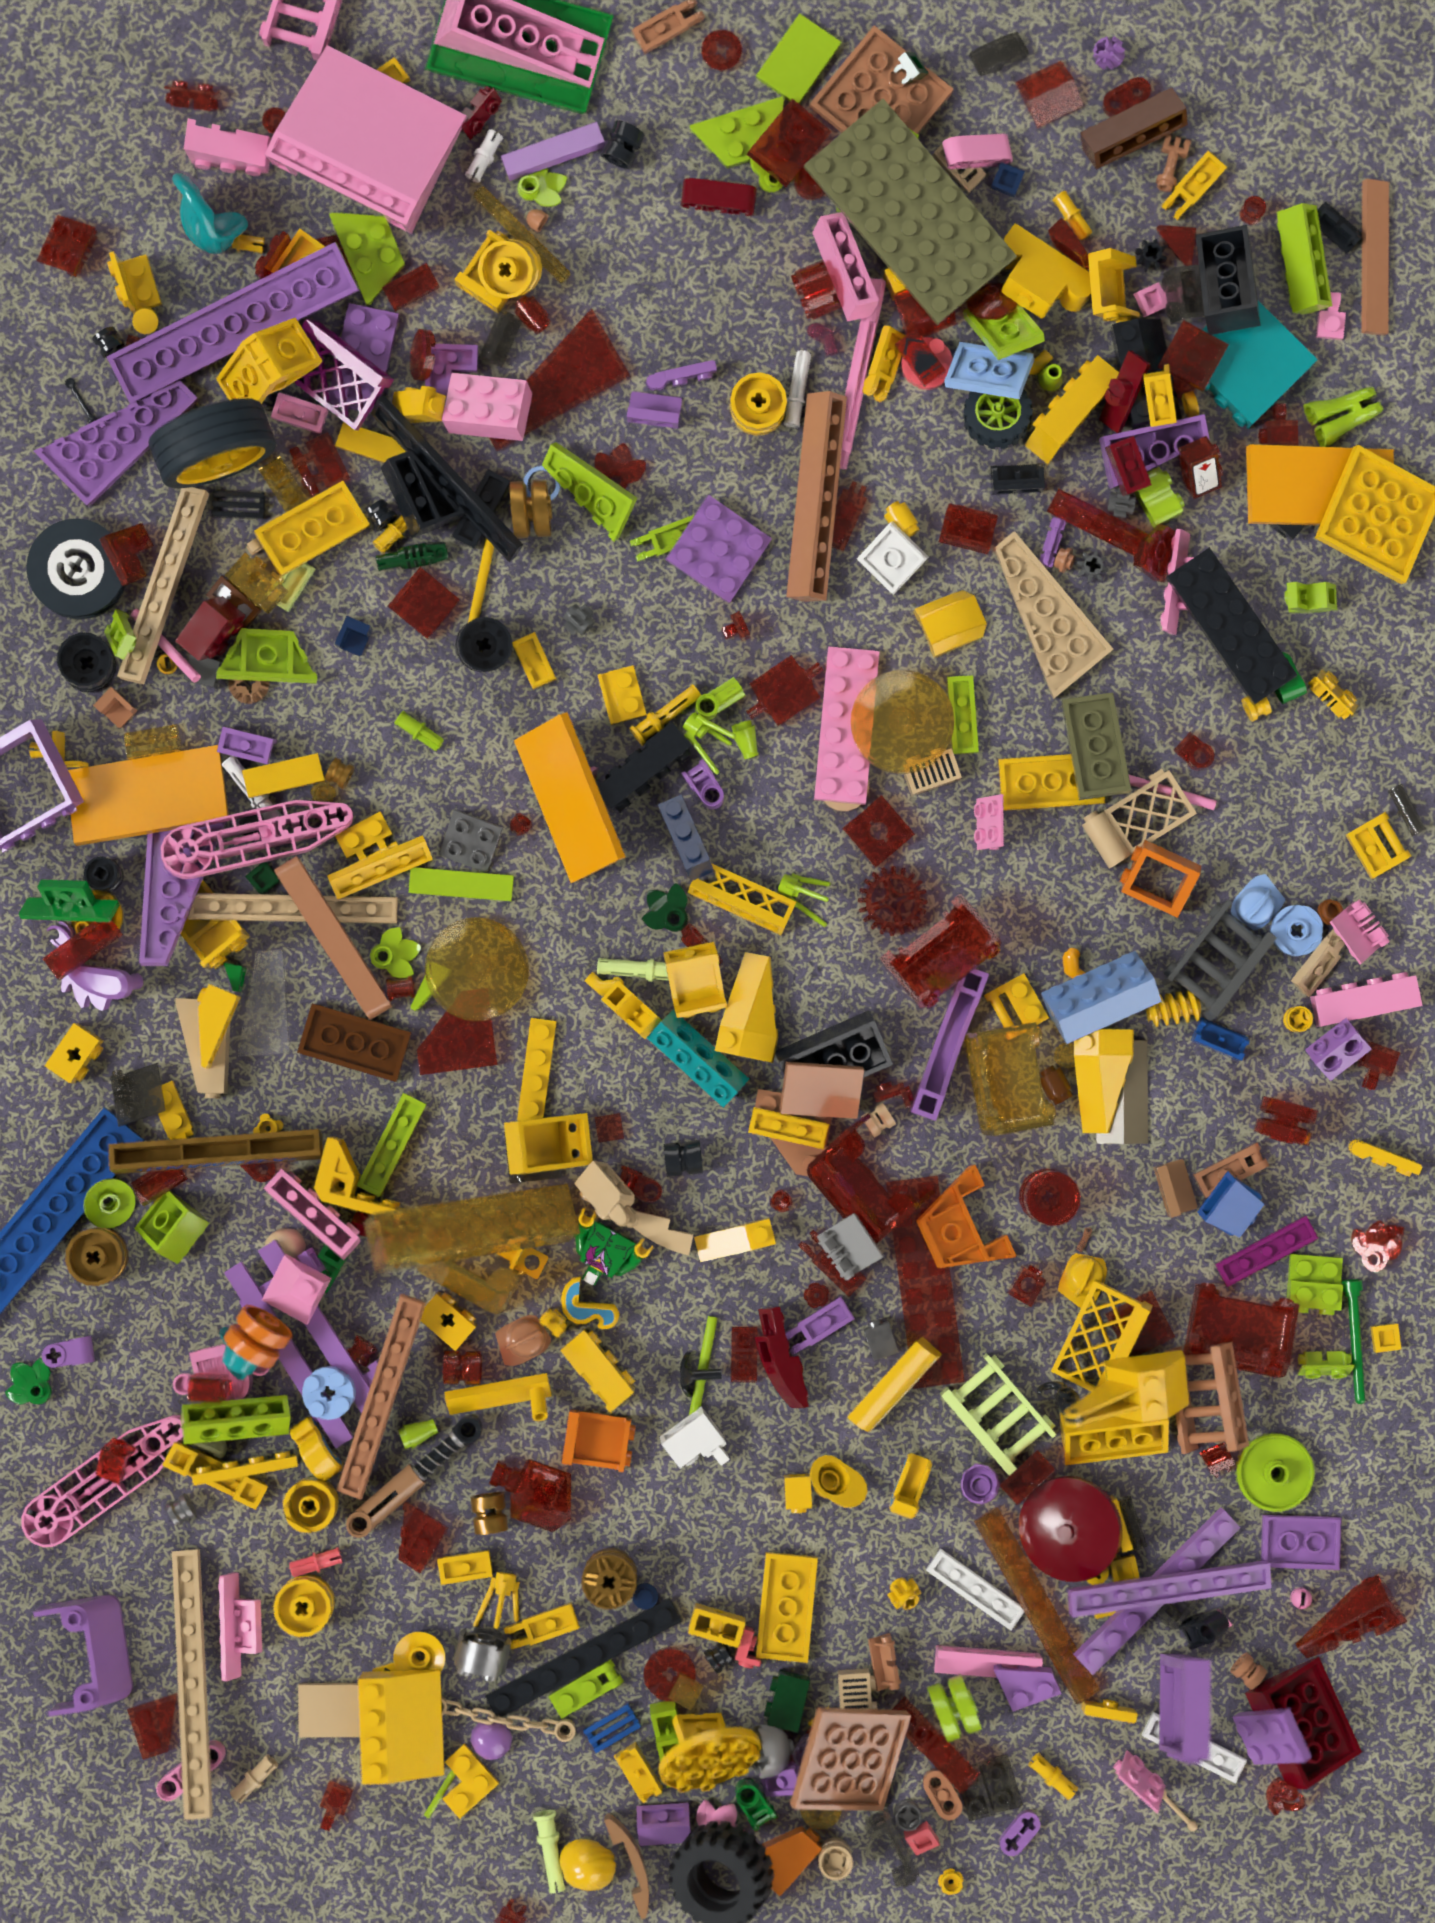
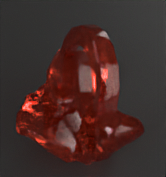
M1281 1777L1275 1778L1267 1787V1806L1274 1816H1277L1281 1809L1299 1811L1305 1807L1306 1801L1303 1794L1299 1793L1297 1788L1287 1785V1782L1281 1779ZM1297 1798L1300 1799L1299 1802L1293 1803V1804H1292V1803H1286V1802H1283V1801H1282V1800H1286V1801L1293 1802V1801H1295Z

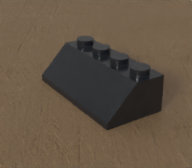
M1133 319L1112 324L1110 333L1119 371L1128 351L1135 352L1151 364L1147 374L1164 371V365L1169 364L1176 420H1181L1182 416L1161 319ZM1144 381L1128 416L1131 430L1151 426Z
M869 1010L775 1052L783 1074H785L786 1062L863 1067V1078L893 1065L877 1024Z

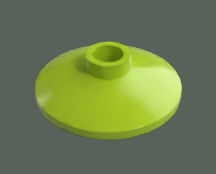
M115 1178L104 1179L94 1184L84 1199L86 1217L92 1224L100 1228L109 1229L120 1226L130 1218L135 1208L133 1190L127 1183ZM111 1197V1201L109 1203H103L105 1198Z

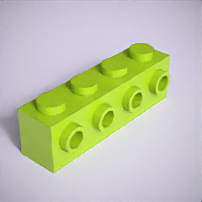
M1301 203L1277 212V228L1281 237V254L1285 263V279L1288 283L1289 304L1292 308V313L1306 315L1332 307L1317 205Z

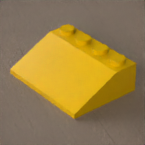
M441 1670L362 1672L358 1678L362 1784H390L443 1776L445 1772Z

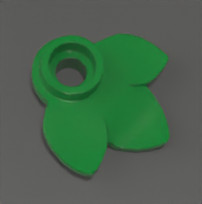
M42 1358L36 1360L32 1367L25 1363L12 1364L10 1376L14 1385L5 1391L7 1398L19 1405L28 1402L36 1405L46 1403L52 1394L51 1386L48 1383L51 1374L50 1367L43 1362ZM37 1387L40 1388V1394L38 1396L35 1395V1389Z

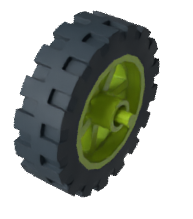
M1023 389L1020 399L971 391L969 398H966L964 404L965 429L969 431V436L972 439L975 438L979 445H987L990 449H995V447L1006 449L1008 445L1012 444L1014 446L1018 444L1019 439L1026 437L1027 430H1030L1032 423V402L1027 397L1028 393L1026 390ZM994 400H1000V402L992 403ZM1004 401L1010 403L1011 406L1005 408L1003 405ZM985 404H987L988 407H989L991 410H980V409H981L982 406H984ZM1017 411L1016 419L1006 414ZM980 417H991L986 423L980 419ZM1004 421L1010 423V425L1006 427H1003L1002 424ZM994 424L998 426V428H992L990 426Z

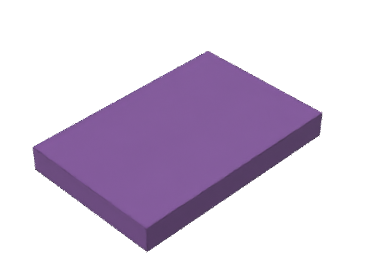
M1262 1514L1261 1561L1267 1560L1270 1563V1568L1340 1570L1341 1517Z

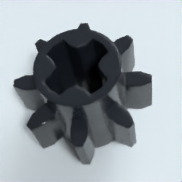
M1156 238L1151 243L1143 240V249L1137 248L1135 254L1140 256L1136 264H1142L1145 267L1144 272H1147L1152 267L1158 271L1160 268L1158 262L1165 263L1167 257L1162 255L1166 246L1161 247L1157 244ZM1147 252H1149L1150 254L1155 253V258L1153 259L1152 256L1147 258Z

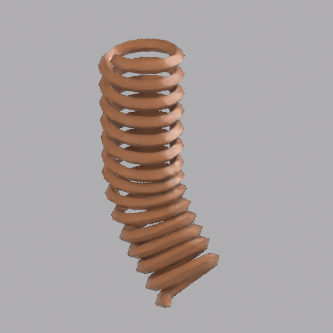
M1085 1228L1082 1240H1080L1076 1248L1081 1253L1091 1236V1228Z

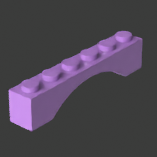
M966 965L962 966L909 1112L936 1121L963 1040L988 979V973Z

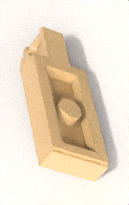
M1334 929L1323 939L1291 980L1308 997L1314 993L1341 958L1339 953L1345 943L1335 933Z

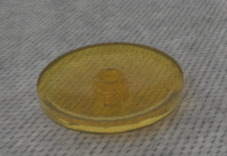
M891 671L871 680L858 694L851 712V733L859 752L875 767L896 774L915 773L934 764L948 748L954 731V712L945 691L931 678L914 671Z
M473 917L456 921L437 935L426 956L425 975L431 994L446 1011L461 1019L486 1021L506 1013L519 1001L527 986L529 964L523 945L511 930L494 920Z

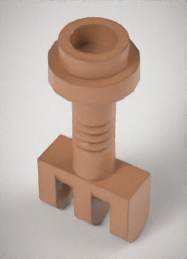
M1171 134L1165 136L1161 152L1168 154L1164 173L1159 174L1156 179L1159 190L1170 192L1176 186L1177 179L1173 177L1178 157L1186 159L1191 140L1186 139L1183 148L1179 147L1181 137L1176 136L1174 145L1169 144Z

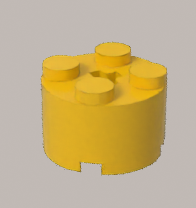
M313 1476L296 1482L288 1490L283 1500L284 1514L288 1524L302 1533L317 1532L325 1528L333 1520L339 1507L338 1493L333 1485L328 1481H320ZM312 1499L315 1501V1507L309 1510L307 1502Z

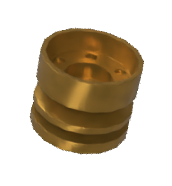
M604 1548L595 1552L587 1560L582 1575V1590L586 1598L594 1606L604 1610L617 1609L625 1605L633 1597L637 1584V1568L633 1559L624 1551L616 1548ZM606 1575L609 1578L615 1577L613 1586L610 1583L604 1584Z

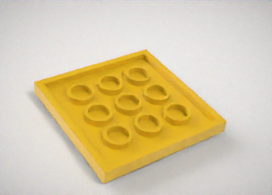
M1356 445L1351 451L1315 539L1399 584H1404L1407 582L1435 515V486L1362 446Z

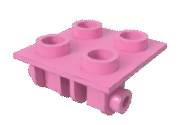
M1003 794L976 799L974 815L977 818V829L974 834V840L977 844V850H999V847L1004 846Z
M1360 899L1346 907L1330 921V924L1333 926L1335 933L1346 944L1350 954L1356 958L1359 964H1362L1378 948L1385 946L1390 941L1387 938L1389 936L1388 933H1386L1382 926L1373 930L1374 927L1380 924L1379 921L1369 925L1368 922L1374 919L1375 915L1365 919L1372 912L1366 903H1362Z
M1127 1750L1123 1762L1118 1760L1114 1764L1115 1773L1120 1780L1158 1813L1166 1785H1164L1163 1780L1158 1774L1150 1772L1144 1766L1143 1761L1138 1756L1132 1755Z

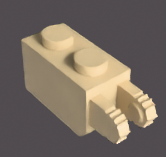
M592 1161L574 1183L580 1190V1196L594 1206L595 1213L601 1219L613 1220L618 1226L635 1227L638 1224L639 1217L631 1207L634 1203V1193L608 1163Z

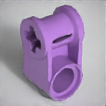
M703 759L699 760V764L688 772L683 771L681 773L689 787L696 793L706 808L717 809L723 804V790ZM711 790L717 791L720 795L719 799L714 803H710L705 799L706 793Z
M91 1336L48 1345L42 1352V1360L49 1367L73 1366L95 1362ZM54 1348L56 1352H61V1357L57 1358V1362L55 1358L50 1357V1353L54 1352Z

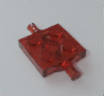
M790 655L749 683L757 697L758 703L746 710V713L753 720V718L764 711L771 716L777 727H779L821 698L813 687L812 678L824 671V669L817 662L805 670Z

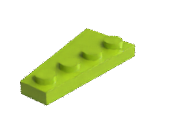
M552 443L542 466L564 489L567 488L575 496L574 500L580 507L584 506L593 515L592 519L597 525H602L609 532L608 536L615 542L619 539L637 497L559 443Z

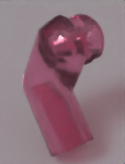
M813 323L807 327L808 336L823 344L826 356L838 353L834 333L830 328L820 323Z

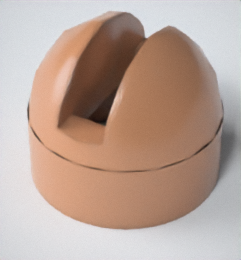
M538 209L531 210L526 218L529 227L536 232H540L548 219V214Z

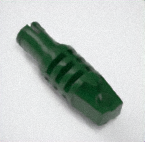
M425 542L400 547L398 552L376 555L378 571L396 567L407 570L428 566L448 559L446 542Z

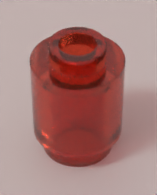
M525 295L515 303L517 308L514 313L530 332L533 331L536 335L540 334L551 324L548 312L534 296L528 297Z

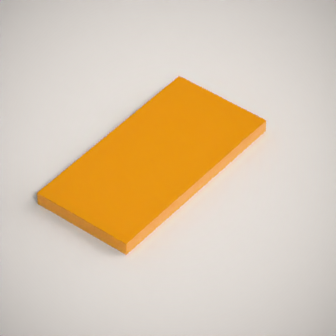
M1253 444L1246 446L1248 524L1320 526L1353 448ZM1365 448L1394 464V449Z
M568 712L557 715L515 739L514 743L570 883L577 882L625 858Z
M218 745L68 770L84 801L76 806L77 811L71 814L74 844L81 846L174 830L180 826L228 816L223 766L221 765L222 758L221 753L217 752Z

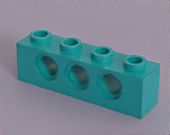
M674 1010L647 1037L648 1040L723 1108L749 1080L721 1052L715 1051V1047L682 1017L677 1018Z

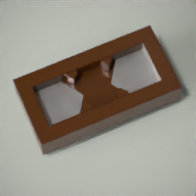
M225 575L220 576L206 594L210 599L223 596L246 615L242 621L244 624L242 628L247 629L263 610Z

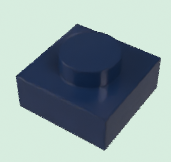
M1001 162L991 189L1015 198L1025 171Z

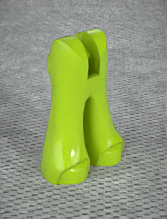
M1374 387L1363 388L1337 398L1312 401L1303 405L1304 413L1312 426L1333 415L1349 411L1348 414L1321 424L1314 429V435L1320 447L1331 446L1346 432L1376 417L1384 410L1380 402L1367 405L1363 409L1360 405L1361 402H1366L1377 395Z

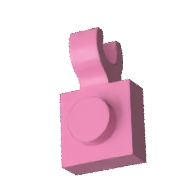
M1330 292L1332 307L1326 308V311L1320 310L1318 312L1316 338L1342 340L1346 313L1338 312L1341 293Z

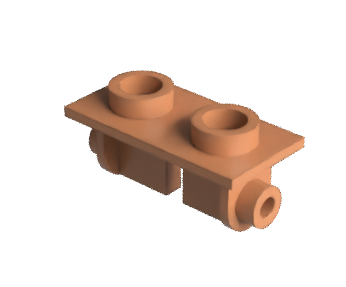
M890 1633L868 1639L876 1691L887 1688L889 1690L899 1689V1684L902 1682L899 1679L897 1665H895V1641L892 1640Z

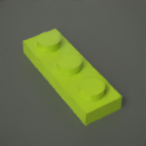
M973 675L947 677L954 755L978 753Z

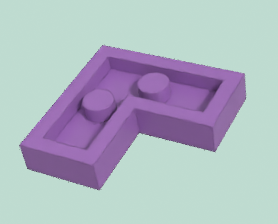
M426 343L425 386L436 388V393L447 397L452 372L478 373V345Z

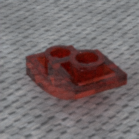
M732 1327L731 1382L757 1383V1345L755 1337L758 1336V1327Z

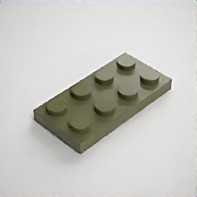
M1113 692L1062 699L1061 705L1079 800L1130 793V780Z

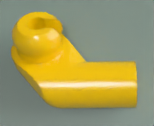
M594 972L585 979V982L601 996H604L618 980L624 985V981L620 977L603 981Z

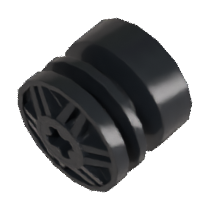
M489 617L476 618L463 625L457 634L455 642L456 654L461 663L470 670L477 672L493 671L504 665L511 655L513 646L511 634L506 626L497 619ZM485 638L489 649H484L480 652L476 642L482 641Z
M79 632L69 636L61 644L57 652L59 671L74 689L83 693H95L105 689L113 681L116 674V659L110 647L101 637L92 633ZM92 660L94 667L92 669L88 667L85 669L83 662H90Z

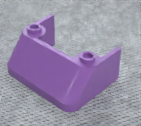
M101 1595L46 1604L33 1612L34 1617L60 1613L65 1629L71 1632L84 1631L92 1682L80 1685L73 1694V1701L57 1703L49 1711V1717L92 1710L122 1700L132 1692L133 1680L122 1607L117 1597Z

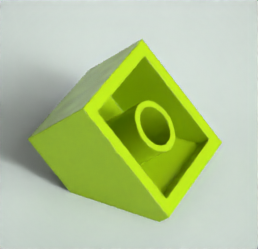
M165 1187L134 1229L156 1253L179 1264L184 1256L188 1254L196 1240L203 1234L209 1222L196 1209Z

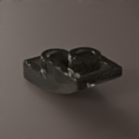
M1014 32L970 52L969 57L979 75L983 76L1001 71L1005 64L1026 59L1029 51L1019 33Z

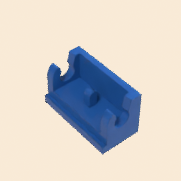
M1200 1017V1021L1190 1040L1236 1061L1243 1060L1245 1056L1244 1049L1250 1043L1248 1037Z

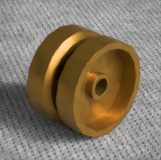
M539 479L532 481L531 497H528L524 481L510 482V502L514 535L518 539L528 538L530 535V522L533 521L535 534L538 537L551 536L552 505L551 497L548 495L547 480Z
M95 1227L78 1233L70 1240L66 1249L65 1263L69 1273L76 1281L87 1286H99L117 1279L124 1272L128 1264L129 1251L125 1240L118 1232ZM96 1252L100 1253L98 1256L101 1259L100 1261L95 1258Z

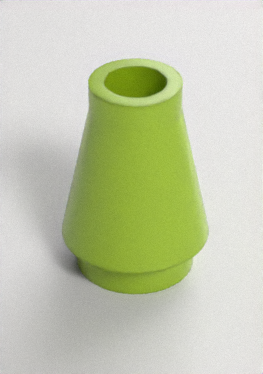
M1051 364L1043 368L1038 375V382L1044 390L1055 391L1063 384L1062 369L1057 364ZM1050 373H1055V377H1052Z
M751 720L731 725L732 733L736 735L734 740L744 759L758 756L755 725H752Z
M433 1419L403 1425L404 1428L398 1430L405 1449L410 1447L414 1449L433 1435L438 1434Z

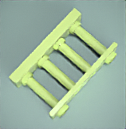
M986 1353L983 1355V1358L988 1364L958 1390L954 1389L951 1392L946 1387L939 1394L1005 1472L1011 1475L1017 1469L1013 1465V1462L1016 1461L1015 1457L1045 1431L1054 1438L1056 1434L1052 1429L1055 1427V1424L1046 1414L1041 1417L1001 1370L1005 1366L996 1355L990 1357ZM996 1372L1005 1384L975 1410L967 1411L962 1405L965 1401L964 1398L991 1374ZM1013 1392L1022 1404L993 1429L984 1431L979 1425L982 1421L981 1418L1009 1393ZM1030 1411L1039 1423L1008 1450L1005 1448L1001 1451L996 1445L999 1441L998 1437Z

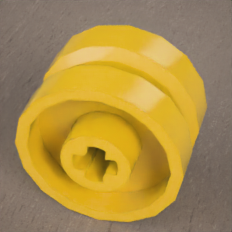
M509 239L494 242L484 250L479 259L478 273L481 283L488 292L496 297L508 299L525 295L536 287L541 279L542 264L539 254L532 245L524 240Z
M761 372L751 373L741 378L734 386L730 398L731 417L742 431L755 436L766 435L776 430L784 420L787 406L786 391L780 381L772 375ZM755 403H762V407H756Z
M304 1574L288 1580L276 1595L273 1605L274 1617L280 1628L288 1634L297 1637L312 1636L321 1631L331 1618L335 1607L334 1593L330 1585L319 1576ZM304 1602H306L309 1606L307 1608L302 1607L301 1603L303 1604Z

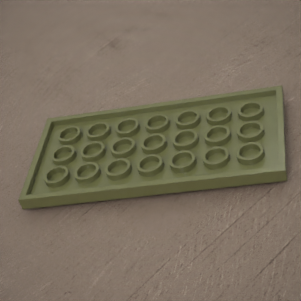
M884 99L880 100L804 165V169L936 325L941 323L1017 258L1011 248Z

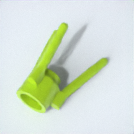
M694 712L688 717L682 727L687 731L684 737L693 744L707 765L717 775L719 770L695 738L701 739L708 732L718 740L731 746L732 742L723 735L735 739L736 735Z
M794 873L791 876L784 874L777 893L796 901V908L823 927H826L827 923L795 900L793 896L797 898L799 893H803L828 902V897L802 886L803 883L829 887L831 885L830 882L802 877Z

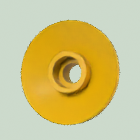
M422 1631L405 1635L396 1645L393 1654L396 1671L441 1670L442 1672L446 1659L445 1650L441 1642L432 1634ZM419 1651L423 1652L425 1659L418 1660L416 1653Z

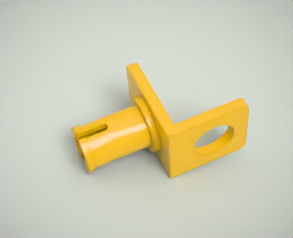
M52 731V740L67 768L89 767V763L65 761V733ZM31 742L29 748L38 750L29 751L31 758H44L37 743Z
M498 1236L489 1250L509 1260V1264H511L510 1269L513 1270L515 1268L535 1279L539 1278L548 1261L547 1255L523 1243L521 1246L518 1245L516 1247L500 1239ZM529 1255L537 1256L540 1261L539 1267L535 1270L527 1269L524 1264L525 1258Z

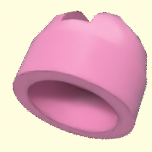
M1299 1587L1292 1591L1290 1600L1296 1608L1306 1609L1312 1603V1595L1305 1588ZM1301 1593H1305L1304 1605H1300Z

